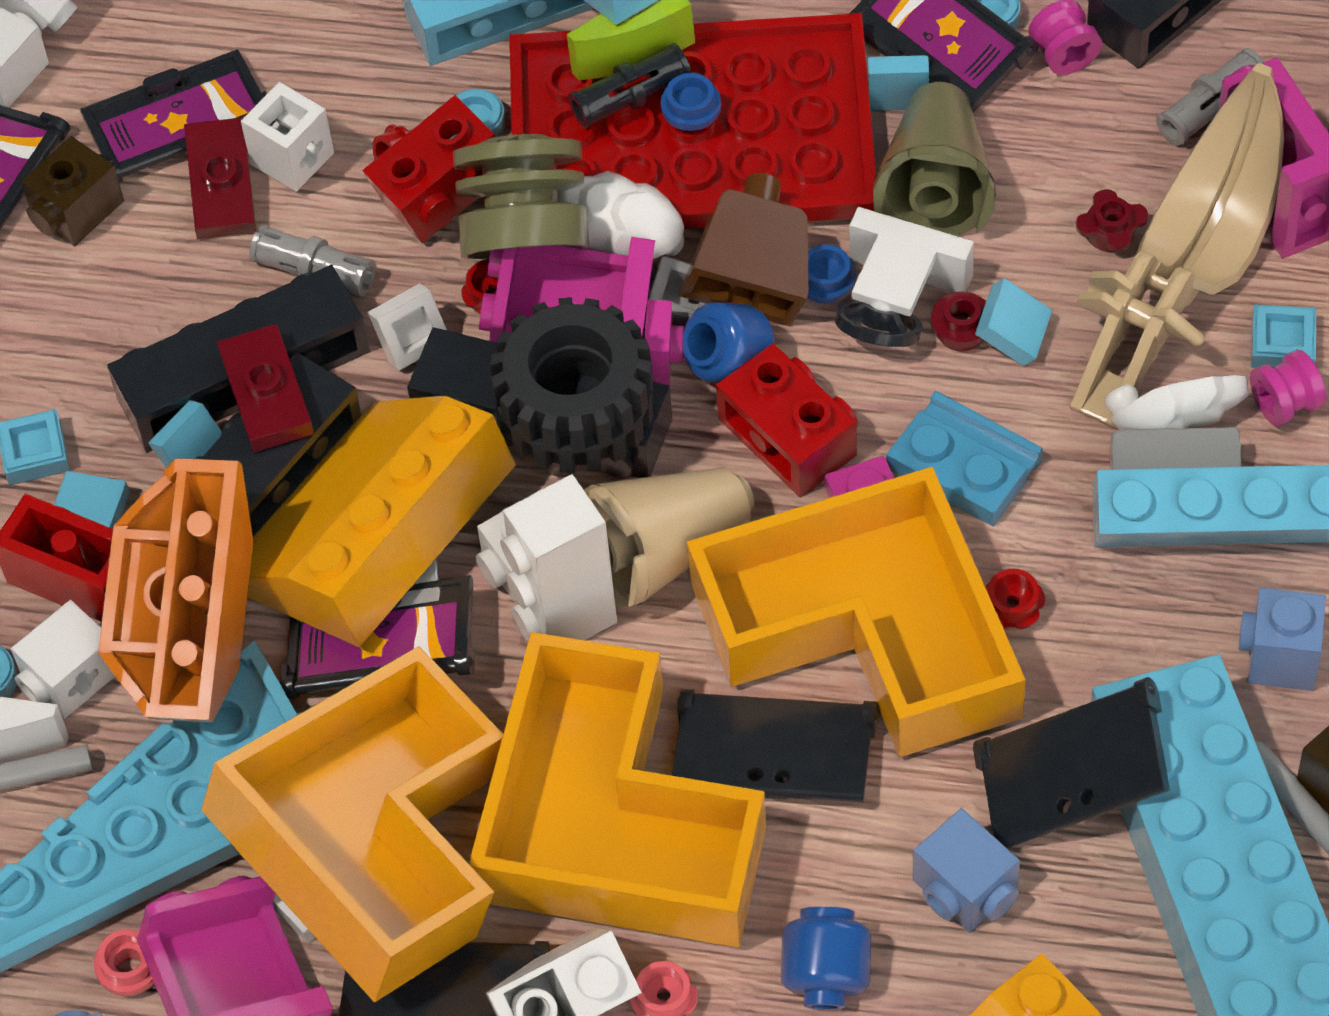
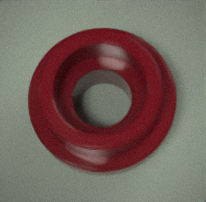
M961 291L947 294L935 303L931 312V327L936 337L944 346L955 351H969L978 347L984 341L975 332L986 300L974 293ZM967 316L970 318L966 320H958L954 317Z

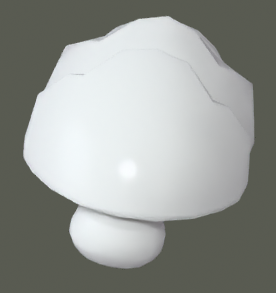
M606 171L595 176H584V183L582 185L557 192L558 202H569L586 206L589 248L628 256L631 237L656 240L653 259L662 256H675L684 246V225L681 215L666 196L647 183L636 184L624 176Z
M1211 376L1159 387L1139 397L1135 387L1124 385L1106 396L1105 406L1112 413L1113 416L1110 420L1118 430L1199 428L1219 422L1225 411L1238 405L1249 396L1248 382L1246 376Z

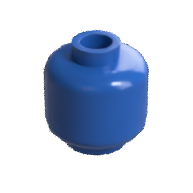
M711 302L696 309L688 319L683 332L682 350L685 362L694 375L706 382L719 383L774 343V334L771 323L766 316L753 306L748 304Z
M807 907L801 909L800 918L790 921L782 932L781 983L783 986L795 994L804 995V1007L817 1010L844 1009L845 997L858 995L867 989L870 983L871 966L870 930L864 924L855 921V912L850 909L839 907Z

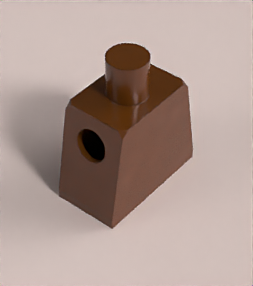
M754 173L746 178L743 193L731 189L722 192L709 217L679 292L680 297L706 304L711 302L748 304L763 312L768 321L791 327L807 300L809 291L807 215L802 209L779 203L782 187L779 179L765 173Z

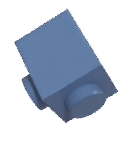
M1259 587L1256 611H1243L1238 650L1250 652L1249 684L1314 691L1322 651L1326 595Z
M960 808L913 850L912 880L923 889L922 893L926 902L936 914L947 921L954 918L970 933L986 918L990 921L999 919L1015 903L1019 895L1020 860L963 808Z

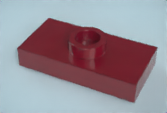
M244 117L184 124L194 227L197 239L257 232L249 156L241 125V120Z
M277 324L217 342L253 453L314 434L305 402Z

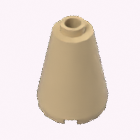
M725 467L592 484L583 489L606 522L615 607L618 609L627 605L630 608L642 604L688 570L687 541L750 522L751 510L754 508V496L748 482L742 476L736 475Z

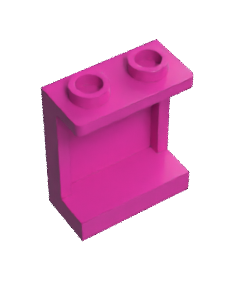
M1278 57L1262 64L1272 68L1283 115V160L1271 242L1281 258L1284 259L1329 241V133ZM1256 65L1243 66L1223 79L1219 109Z
M631 237L628 256L586 249L579 250L578 248L559 245L492 250L490 252L487 277L497 278L498 284L496 295L488 293L483 295L479 330L489 331V341L496 342L501 332L512 333L510 322L519 314L528 318L533 315L532 307L545 302L549 308L559 305L558 298L572 297L573 304H583L585 298L599 300L600 309L606 310L611 305L623 311L624 322L632 319L641 328L642 337L656 240Z
M237 876L222 882L217 887L188 894L184 891L170 892L146 906L137 942L168 1016H331L333 1007L324 986L308 989L274 911L273 902L276 893L261 876L255 878Z

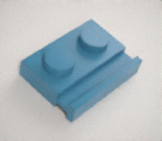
M935 390L925 410L918 412L888 451L886 461L890 470L899 476L933 466L948 503L993 527L1025 485L1027 476L1034 467L1037 468L1042 462L1043 448Z

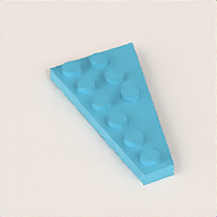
M255 640L241 652L239 671L213 723L175 720L171 724L162 723L87 791L89 798L68 818L63 820L61 817H58L41 833L43 840L17 864H7L0 870V973L240 854L201 811L213 765L218 760L297 716Z

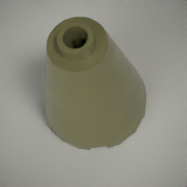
M933 82L923 85L912 95L875 177L873 185L874 210L884 215L960 237V234L976 227L977 233L986 226L994 211L996 188L969 99L959 87L950 83Z

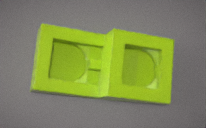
M659 0L617 25L602 14H599L567 34L572 74L578 80L607 77L613 74L614 66L622 62H628L632 65L666 49L673 43H676L682 50L694 44L692 4L688 0Z

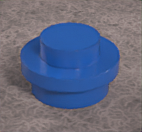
M684 73L678 75L670 81L662 94V115L675 128L686 131L703 129L712 124L720 114V94L711 81L701 74Z
M830 244L818 245L808 250L809 291L807 299L817 303L829 304L841 301L850 295L857 282V270L853 260L843 249Z

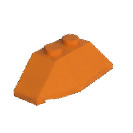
M175 458L163 471L164 475L149 487L113 526L98 654L136 702L137 707L146 718L213 723L240 667L253 552L249 508L243 467L239 461Z

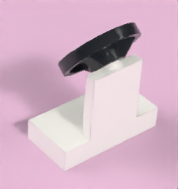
M858 207L849 225L850 258L853 262L863 264L864 266L852 290V299L854 300L844 302L838 306L835 324L845 334L870 344L886 347H906L916 344L920 339L922 323L912 312L924 285L928 284L951 292H966L973 278L974 241ZM856 323H862V324H864L865 326H867V327H869V328L860 326V325H858V324H856Z

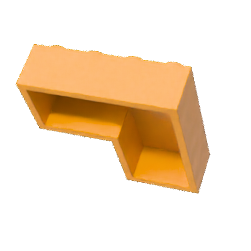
M933 466L687 541L690 583L731 687L854 649L875 701L878 703L879 711L898 757L1023 719L1026 679Z
M536 632L530 633L469 865L494 891L490 902L491 905L740 948L766 833L765 792L645 771L664 693L660 653Z
M418 646L215 762L201 811L375 1003L478 936L494 891L428 819L489 782L497 760L503 733L428 654Z

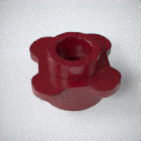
M1100 190L1094 194L1093 205L1089 211L1077 217L1076 230L1080 235L1087 237L1089 242L1098 250L1109 253L1124 251L1133 243L1137 227L1147 224L1148 211L1141 204L1131 205L1127 203L1124 199L1119 198L1113 190ZM1107 218H1115L1118 221H1109Z

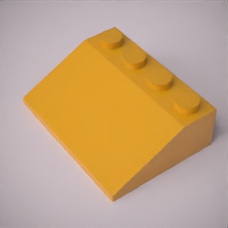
M447 396L374 401L253 537L247 597L360 648L516 466L493 414Z

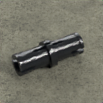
M673 43L666 49L632 65L628 62H622L614 66L613 74L580 91L570 93L568 99L571 109L583 128H587L594 122L628 106L636 110L646 105L647 97L667 88L673 78L684 73H691L690 65L682 49L676 43ZM645 75L651 76L650 79L613 97L609 96L610 92Z

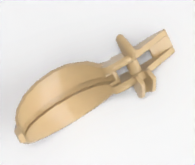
M1262 63L1254 66L1219 109L1186 159L1156 210L1126 274L1123 275L1115 270L1092 271L1089 277L1088 291L1079 294L1077 304L1084 309L1105 317L1106 321L1071 402L1070 409L1117 429L1110 420L1113 416L1112 413L1105 406L1106 396L1124 385H1131L1138 392L1153 360L1171 334L1190 342L1193 346L1202 345L1204 335L1181 316L1184 307L1191 304L1199 291L1215 295L1238 282L1254 260L1272 218L1283 160V115L1271 67ZM1147 290L1161 295L1155 307L1141 301ZM1132 324L1144 329V332L1123 378L1105 369L1120 340Z

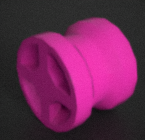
M1059 0L1051 3L1042 9L1029 25V36L1039 43L1040 49L1045 50L1044 59L1053 73L1059 75L1071 74L1086 67L1098 56L1102 48L1101 37L1093 26L1085 24L1086 14L1079 3L1074 0Z
M1296 349L1286 354L1282 358L1281 364L1275 367L1264 364L1250 372L1249 380L1254 399L1264 417L1273 426L1280 427L1293 420L1294 413L1301 409L1312 412L1326 404L1327 396L1322 376L1312 359L1302 350Z

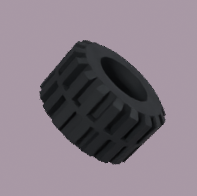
M572 297L558 298V306L548 308L546 303L542 302L532 307V316L527 318L519 314L510 322L512 333L501 332L497 339V353H492L490 362L497 419H499L500 429L506 441H513L514 451L523 458L533 453L535 465L548 469L552 463L560 464V472L574 473L575 465L587 464L589 472L601 469V460L609 457L614 463L626 456L625 445L637 447L644 438L643 427L651 426L654 416L653 404H655L650 348L647 339H642L641 328L633 319L624 322L623 311L611 305L606 310L600 309L599 300L585 298L583 304H573ZM570 375H585L602 381L593 389L575 395H562L545 389L555 380Z

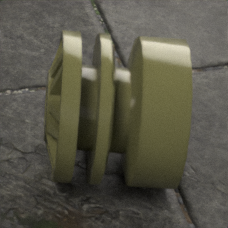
M518 134L489 138L477 145L454 150V169L482 171L481 176L456 181V194L484 198L485 208L472 210L458 216L461 258L484 260L490 258L492 250L559 245L578 248L579 250L588 249L589 235L586 206L569 202H558L557 192L582 185L584 183V173L576 170H555L556 165L581 160V141L557 139L543 134Z

